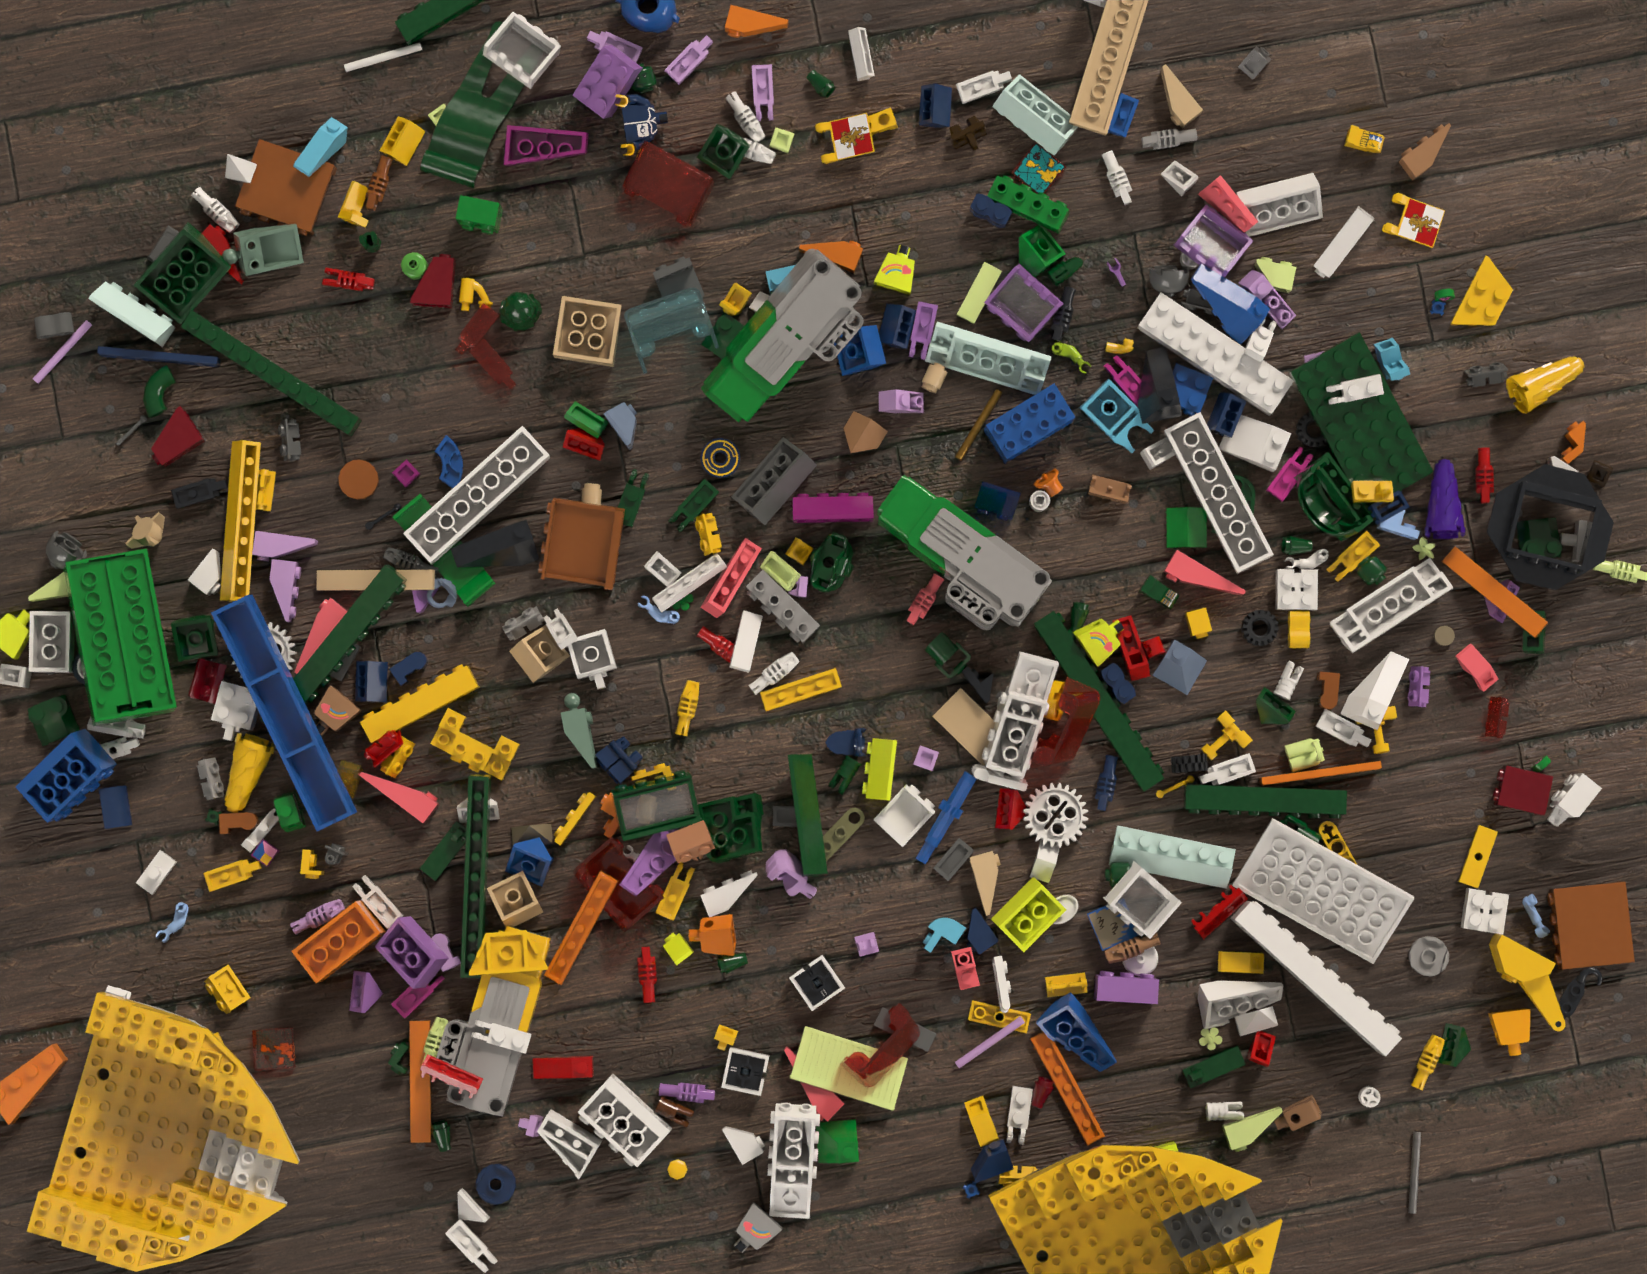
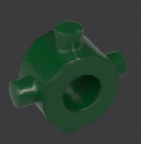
M212 808L209 809L205 819L206 822L218 825L219 814H222V812L213 811Z

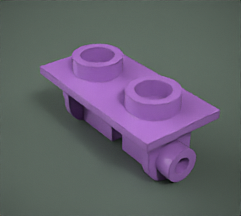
M1411 666L1408 706L1426 707V704L1429 703V689H1423V685L1429 686L1431 671H1429V667Z

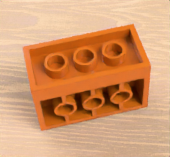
M362 900L355 901L291 952L314 982L319 983L327 979L386 933V931Z

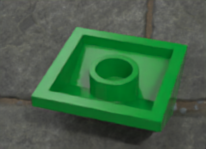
M1166 508V548H1207V515L1203 508Z

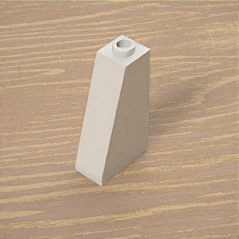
M1358 206L1314 264L1315 272L1323 278L1325 276L1330 278L1373 222L1374 217Z

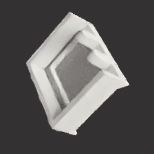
M512 12L484 45L483 55L531 89L538 78L559 55L561 46L554 38L546 36L539 27L528 23L525 17Z
M1133 861L1132 867L1107 896L1103 897L1108 902L1106 907L1114 914L1117 911L1122 915L1119 917L1127 925L1132 923L1135 926L1133 930L1141 937L1145 934L1150 939L1182 903L1135 861Z

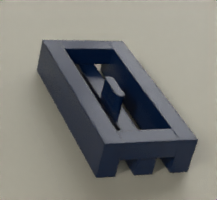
M1398 490L1393 493L1394 497L1398 496L1399 499L1380 510H1377L1376 507L1384 502H1376L1367 507L1369 511L1372 510V517L1377 519L1375 521L1376 524L1410 507L1401 491ZM1399 503L1403 505L1402 507L1387 514L1384 517H1381L1380 515L1381 513L1398 505Z

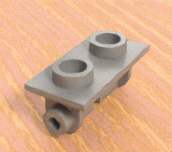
M536 606L524 610L522 615L516 619L511 618L507 620L502 628L511 641L527 634L523 628L527 625L528 629L532 631L542 625V622L545 620Z
M216 758L198 761L197 768L200 779L207 778V782L201 783L204 797L207 800L224 797V786L220 779L219 765L216 762Z

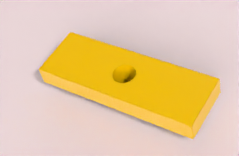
M591 792L587 795L585 793L581 795L577 801L580 804L575 811L572 809L565 818L568 822L564 827L560 825L554 833L556 837L554 842L562 846L597 796Z
M1481 825L1477 826L1458 882L1474 888L1479 887L1498 833L1497 831ZM1476 853L1480 854L1479 860L1475 859Z
M972 1000L968 1020L1004 1028L1021 1016L1025 1023L1014 1031L1027 1033L1031 1013L1009 1009L1007 1013H1002L1000 1006ZM998 1013L1003 1014V1019L1000 1021L996 1020Z

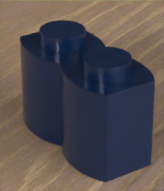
M976 194L969 209L972 215L979 219H987L991 225L997 228H1005L1012 214V211L1006 205L994 203L991 198L983 194Z
M1112 663L1100 671L1101 679L1111 688L1112 695L1120 704L1123 705L1136 696L1134 687L1124 679V674L1118 665Z

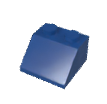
M877 325L862 326L837 355L842 376L886 364Z

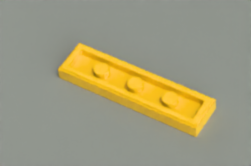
M834 668L760 692L767 712L841 688L842 685L837 670Z

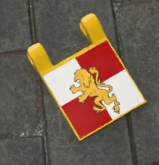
M868 113L815 125V129L819 133L831 131L835 152L822 155V163L829 164L875 152Z
M1400 193L1394 194L1392 202L1405 205L1398 227L1391 223H1386L1383 225L1382 231L1433 248L1445 210L1414 200Z

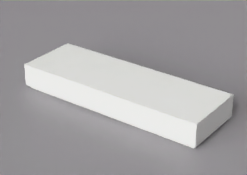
M747 611L742 612L730 668L749 673L763 616Z

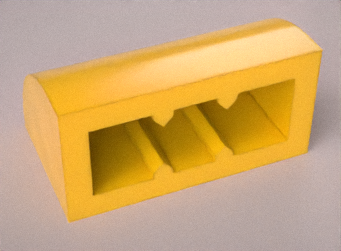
M398 116L379 151L407 166L425 130L410 120Z

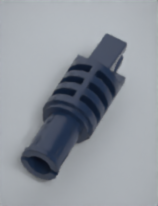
M1105 756L1103 772L1099 774L1095 799H1099L1097 810L1106 811L1107 802H1112L1117 780L1115 770L1118 759L1115 756Z

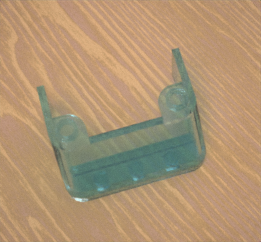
M687 288L632 307L624 314L644 374L647 373L643 358L654 353L656 348L654 341L692 329L696 337L711 335L715 349L719 348L701 293L697 288Z

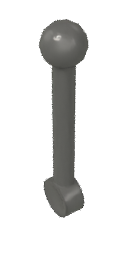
M142 415L140 420L115 444L119 446L143 422H147V415Z

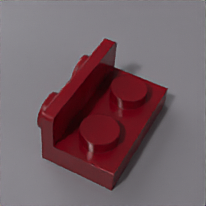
M199 658L188 696L215 704L227 665Z

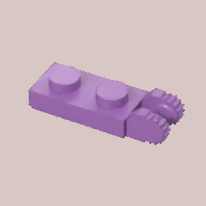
M918 302L910 340L912 343L909 357L915 355V345L917 342L924 344L921 351V359L925 360L928 345L931 342L938 305Z

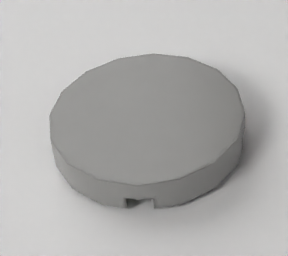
M1425 936L1418 938L1412 943L1408 959L1415 972L1423 976H1435L1445 970L1449 962V952L1443 941L1436 937Z

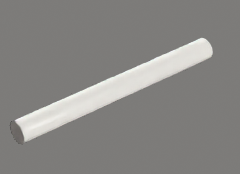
M419 42L344 64L346 72L421 51L422 47Z

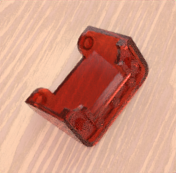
M644 141L623 182L622 188L624 189L623 192L631 197L640 195L673 213L676 217L675 221L679 224L692 226L714 187V179L650 142Z
M1069 677L1066 678L1058 704L1064 713L1070 715L1061 736L1052 733L1048 739H1038L1036 750L1032 756V762L1048 766L1074 759L1099 706L1101 697L1097 690Z
M611 837L573 870V874L588 892L600 871L618 881L604 910L619 928L626 932L665 897L662 895L664 893L657 884H649L637 896L619 886L633 864L624 855L622 850L624 848L623 844L617 838L614 840Z
M900 1003L893 1005L888 1011L890 1014V1024L888 1027L894 1033L870 1059L862 1052H854L849 1057L846 1056L839 1063L864 1087L876 1085L920 1036L919 1027L907 1009Z

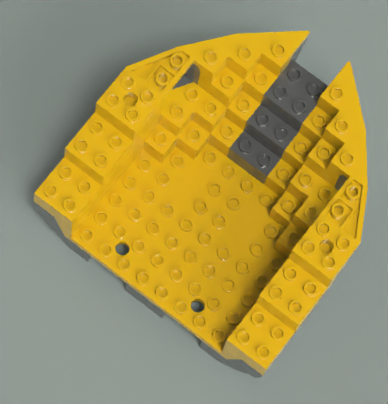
M1100 1145L1089 1150L1079 1151L1044 1166L988 1195L1028 1274H1269L1282 1225V1219L1279 1217L1257 1220L1243 1194V1191L1262 1182L1261 1179L1203 1156L1152 1146ZM1041 1250L1046 1251L1048 1254V1258L1043 1262L1036 1258L1037 1253Z

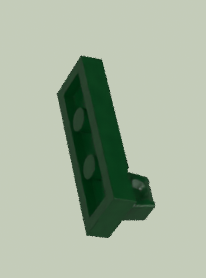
M456 821L420 867V870L436 881L466 843V827Z
M1235 1046L1182 1069L1189 1087L1193 1088L1246 1064L1239 1047Z

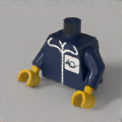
M616 94L615 97L620 98L621 101L619 104H615V106L622 108L626 142L629 143L622 144L621 148H627V153L623 154V156H631L635 151L645 147L654 139L655 135L658 134L657 125L668 123L667 112L655 113L654 105L648 99L637 94Z

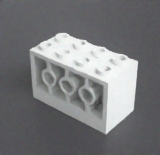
M614 1074L604 1082L578 1111L580 1114L579 1119L586 1125L590 1123L595 1128L594 1133L601 1139L605 1137L610 1142L608 1144L609 1147L616 1153L620 1151L624 1155V1161L631 1167L633 1165L638 1167L672 1129ZM603 1105H609L612 1113H605ZM618 1119L626 1120L625 1124L627 1127H620ZM633 1133H635V1134L640 1133V1134H641V1137H640V1138H641L642 1140H641V1141H639V1140H636V1141H635V1140L633 1139V1137H634Z

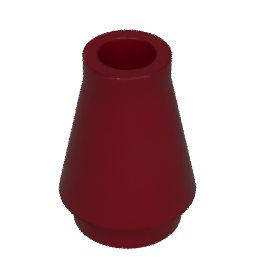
M1038 1077L1034 1084L1031 1105L1043 1108L1044 1103L1054 1089L1053 1081L1044 1077Z

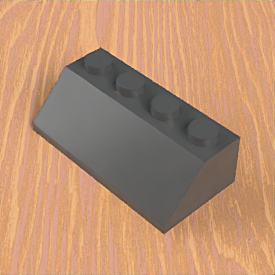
M783 437L731 497L753 517L766 525L817 464L805 452Z

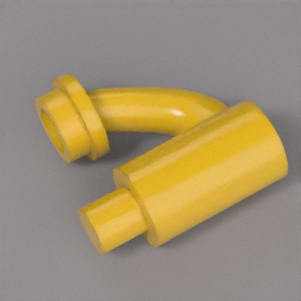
M461 278L459 303H462L461 310L469 311L470 304H473L474 291L478 293L482 300L478 301V304H480L479 308L491 309L493 302L489 301L484 288L475 279Z

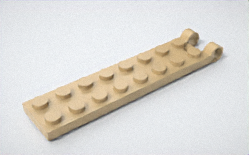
M1106 0L1068 124L1105 136L1107 135L1148 0Z

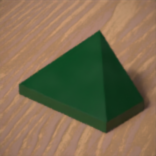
M1266 687L1262 689L1256 698L1261 724H1288L1296 712Z
M1446 1023L1442 1038L1445 1041L1438 1063L1456 1067L1471 1051V1047L1464 1027Z

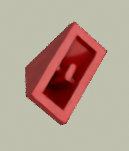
M1257 1031L1246 1059L1268 1067L1276 1036L1263 1031Z

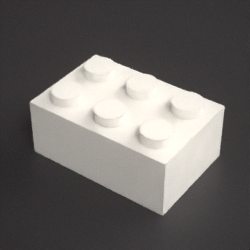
M30 611L29 672L73 673L75 628L72 612Z

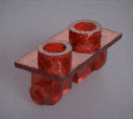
M1490 697L1488 717L1485 724V736L1503 739V735L1506 734L1507 721L1501 720V716L1508 717L1510 703H1508L1507 698Z

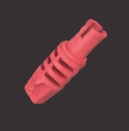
M934 573L927 586L919 591L908 609L911 611L907 622L915 625L919 617L924 619L936 599V592L942 582H944L942 577Z

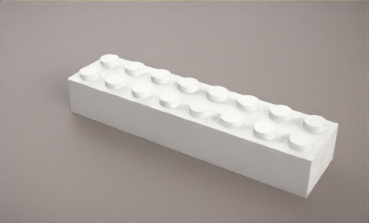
M1163 293L1159 294L1137 327V329L1206 375L1212 377L1215 381L1268 416L1274 412L1294 382L1264 360L1260 362L1245 354L1243 346Z
M1201 412L1164 430L1236 573L1239 574L1272 557L1274 554Z
M521 426L403 534L428 562L433 565L550 459V455Z

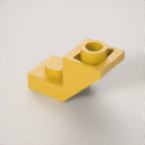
M1218 951V972L1264 974V954Z
M980 1096L964 1102L980 1147L998 1141L999 1137L984 1097Z

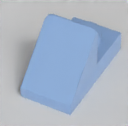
M1405 510L1379 523L1376 529L1412 540L1418 539L1420 531L1415 530L1416 526L1407 523H1404L1403 526L1401 525Z

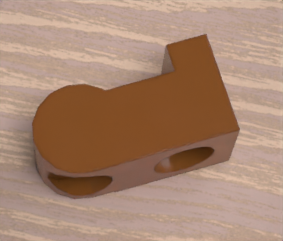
M1318 672L1317 680H1322V692L1318 698V704L1322 709H1332L1338 702L1340 673Z
M250 812L219 814L220 834H231L230 828L252 830L259 823L256 814Z

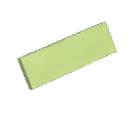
M984 262L957 316L975 324L985 305L984 302L989 297L1002 272L1001 270Z

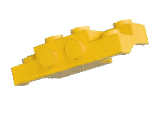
M448 708L430 744L451 754L450 759L460 764L462 761L468 763V768L477 773L482 770L503 780L520 744L501 735L495 749L460 732L467 717Z

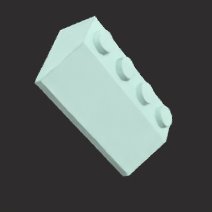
M1020 74L1002 91L992 106L999 114L1009 119L1014 126L1020 128L1032 140L1038 142L1047 152L1054 156L1078 128L1068 124L1071 115Z
M105 281L89 296L88 299L161 347L164 346L176 328L171 324L173 320L164 314L161 317L155 314L156 309L147 303L145 306L138 303L139 298L130 292L128 295L121 292L123 288L114 282L110 285Z

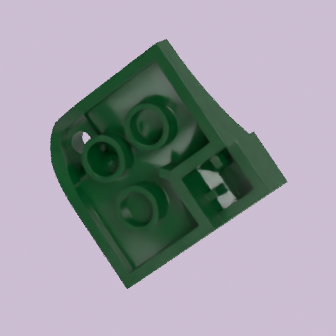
M753 793L697 804L701 821L704 820L715 846V849L706 854L712 862L723 863L733 858L763 852L761 820L764 811L761 795Z

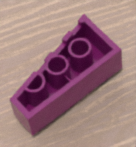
M507 125L504 166L587 154L589 134L587 132Z

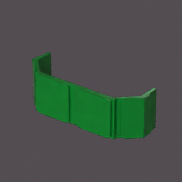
M419 494L392 518L406 531L432 506ZM459 540L453 547L463 543ZM451 549L433 564L439 568V572L446 580L451 581L455 585L457 594L467 607L496 584L483 567L457 568Z

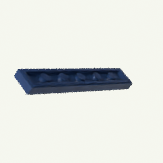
M98 346V354L109 358L220 367L221 359L211 356Z

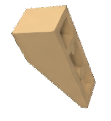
M1165 64L1161 68V75L1169 111L1172 115L1170 118L1176 126L1180 125L1183 129L1197 118L1203 109Z
M993 851L969 857L986 916L990 915L998 875L997 866L1001 865L998 854H994Z

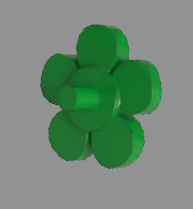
M686 595L673 604L672 607L675 610L682 608L683 611H687L690 608L688 603L694 600L693 595Z

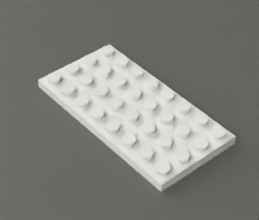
M1273 818L1232 885L1372 964L1378 958L1414 900V896Z

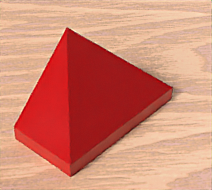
M581 428L567 430L563 448L599 461L605 446L600 436L597 439Z
M1000 788L995 828L1013 830L1026 815L1023 813V810L1027 808L1018 790Z

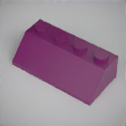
M819 493L817 497H809V494H797V497H793V523L873 522L874 519L873 496H869V493H857V496H849V493H837V497H829L828 493Z

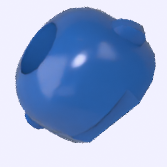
M615 0V2L621 4V14L627 23L640 31L660 33L667 31L673 22L679 23L680 18L676 15L677 10L674 0ZM644 1H653L657 4V9L650 14L642 13L639 7Z

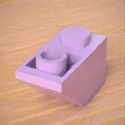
M904 390L880 391L879 412L924 413V393Z

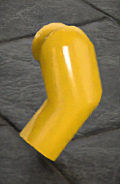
M1124 339L1123 345L1107 342L1105 352L1114 354L1131 352L1134 348L1132 347L1134 341Z

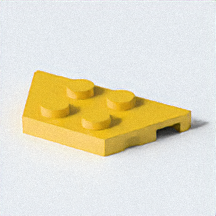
M1485 256L1450 323L1451 325L1494 326L1503 311L1513 289L1488 256Z
M527 930L485 933L482 944L469 971V976L548 970V966Z

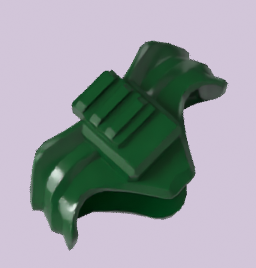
M836 532L829 534L821 546L811 555L812 570L810 582L815 589L821 592L838 589L845 577H850L853 565L851 560L853 549L844 535ZM826 557L834 559V565L831 568H826L823 565Z

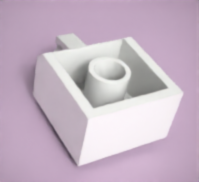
M603 629L579 636L576 641L568 646L577 679L589 677L590 681L595 680L598 690L606 688L603 677L607 676V671L617 669L607 631Z
M221 681L211 720L223 723L222 728H225L223 739L233 741L235 732H240L241 728L253 731L259 711L248 688Z
M1580 773L1573 776L1570 774L1563 783L1565 785L1561 791H1556L1552 796L1550 806L1553 809L1547 820L1554 826L1558 827L1567 818L1580 817L1602 789L1585 774Z

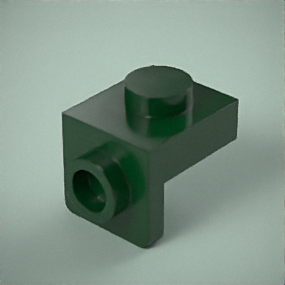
M405 1042L394 1046L390 1052L393 1056L388 1062L391 1065L390 1069L399 1075L401 1073L406 1074L409 1070L399 1063L410 1047Z

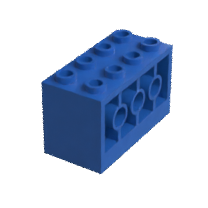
M1054 383L988 423L984 428V432L1003 463L1006 464L1071 424L1075 419V415Z
M86 729L70 733L16 788L47 823L53 820L57 822L61 818L65 819L73 812L71 808L75 805H80L86 799L85 795L89 791H95L100 786V780L103 778L107 779L114 772L113 768L117 763Z

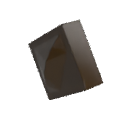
M1594 460L1586 477L1588 481L1605 487L1613 468Z

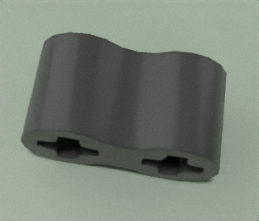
M70 312L34 318L38 339L74 333L72 314Z

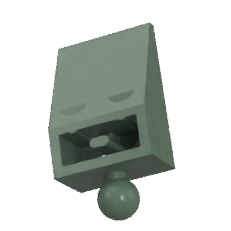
M297 224L252 228L234 232L236 251L234 249H226L222 253L223 259L229 265L236 263L238 260L240 271L246 276L304 263ZM248 243H252V248H248Z
M569 693L564 698V704L570 711L561 712L564 733L590 767L596 769L598 765L594 759L595 749L590 724H593L592 714L590 711L587 712L586 708L578 709L577 707L580 704L579 696L575 693Z

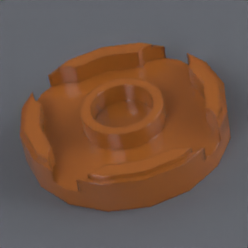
M364 460L348 462L340 470L338 477L339 486L343 493L357 500L366 499L371 496L379 483L375 467Z

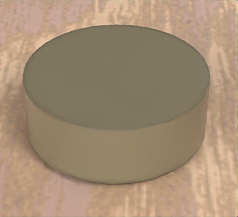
M1441 626L1435 630L1434 640L1438 645L1447 646L1454 641L1455 634L1452 628Z

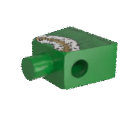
M296 790L277 795L273 801L281 828L286 832L306 827Z

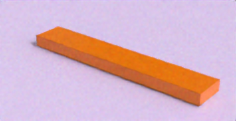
M1456 546L1443 559L1442 562L1534 638L1548 624L1544 618Z
M1381 761L1260 777L1259 782L1260 785H1269L1381 769L1382 766Z
M602 871L599 872L544 976L560 985L563 984L618 881Z
M409 1021L411 1143L432 1142L431 1075L426 1073L424 1078H422V1071H420L425 1056L423 1049L430 1031V1021Z
M1043 1031L1031 1037L1030 1040L1086 1145L1088 1146L1105 1137L1055 1041L1049 1039Z

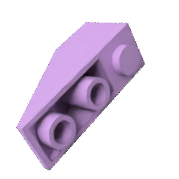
M1251 270L1238 283L1241 288L1255 295L1270 308L1267 315L1277 322L1281 329L1296 316L1262 273Z
M272 559L270 582L285 621L291 623L292 618L295 619L296 616L294 599L298 598L299 587H296L297 579H300L301 567H298L299 563Z

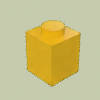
M1206 608L1185 613L1190 636H1196L1197 639L1207 637V632H1211L1212 628Z

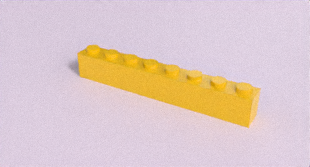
M232 441L220 601L234 602L249 595L260 442Z

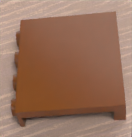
M259 139L251 160L252 163L257 164L251 182L243 183L235 207L240 210L239 213L251 217V214L258 216V220L265 223L273 221L277 223V226L297 224L298 234L307 236V234L313 235L314 232L312 230L332 175H335L337 168L335 165L325 162L309 177L293 167L301 153Z
M553 498L551 503L548 502L546 514L550 515L549 522H545L544 534H547L546 542L542 543L541 548L544 560L540 561L538 573H542L541 579L548 577L605 586L604 589L613 590L625 509Z
M1626 882L1550 889V893L1547 894L1548 904L1552 907L1550 923L1554 925L1552 943L1556 945L1557 953L1554 954L1555 965H1558V969L1635 962Z

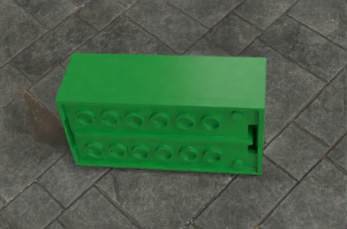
M147 549L65 562V580L93 726L174 712L177 706Z

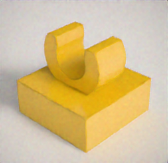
M719 1024L714 1039L719 1041L717 1048L725 1051L727 1044L733 1046L738 1031Z

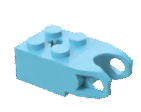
M1109 379L1079 407L1114 443L1124 446L1130 453L1135 451L1127 437L1130 428L1140 426L1151 434L1154 431L1148 423L1142 424L1137 406ZM1105 403H1112V412L1104 411Z

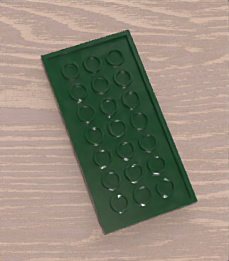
M1360 332L1289 371L1339 467L1351 483L1353 481H1392L1394 493L1405 489L1434 472ZM1376 374L1381 375L1384 394L1350 402L1329 404V399L1341 397L1342 392L1341 390L1327 392L1326 387ZM1365 502V503H1366V504L1368 505V507H1369L1370 505H1372V504H1374V503H1376V502Z

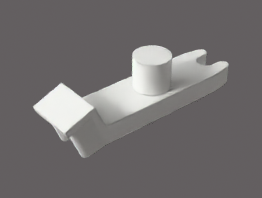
M272 809L241 844L250 853L279 821L278 815H274L276 809Z

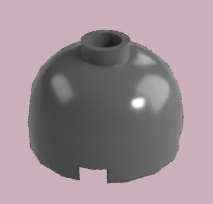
M1176 265L1154 266V269L1150 267V283L1156 291L1162 292L1167 297H1173L1176 292H1180L1186 287L1189 279V268L1182 266V270H1177Z
M56 531L46 544V555L51 566L64 570L65 562L81 560L87 557L86 549L83 552L79 548L82 544L68 533L63 532L60 535L58 534L59 531Z

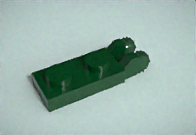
M635 469L632 470L629 482L626 483L618 508L625 509L623 525L633 528L649 478V474L645 473L642 477L640 488L633 486L638 474V470Z
M704 479L682 502L678 510L668 521L671 524L674 523L683 513L688 518L678 526L677 530L682 532L719 494V491Z

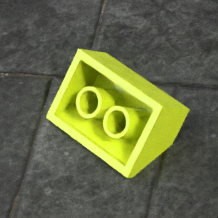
M873 738L872 742H868L867 754L871 755L870 762L865 764L864 773L868 774V781L863 782L862 794H866L867 799L890 801L897 740Z
M1032 877L991 920L1025 952L1066 909L1036 878Z

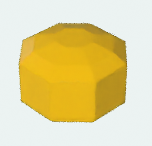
M676 1159L670 1162L667 1170L670 1177L678 1180L685 1176L688 1169L684 1161Z

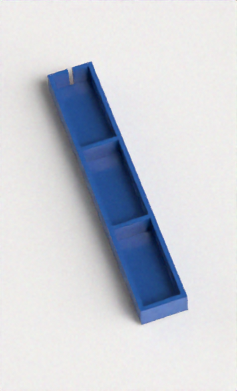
M246 595L211 612L316 831L357 813L253 595Z

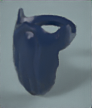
M856 728L854 730L835 732L827 738L825 743L829 750L835 754L855 755L857 757L866 756V754L862 753L865 747V739L862 733L866 729Z

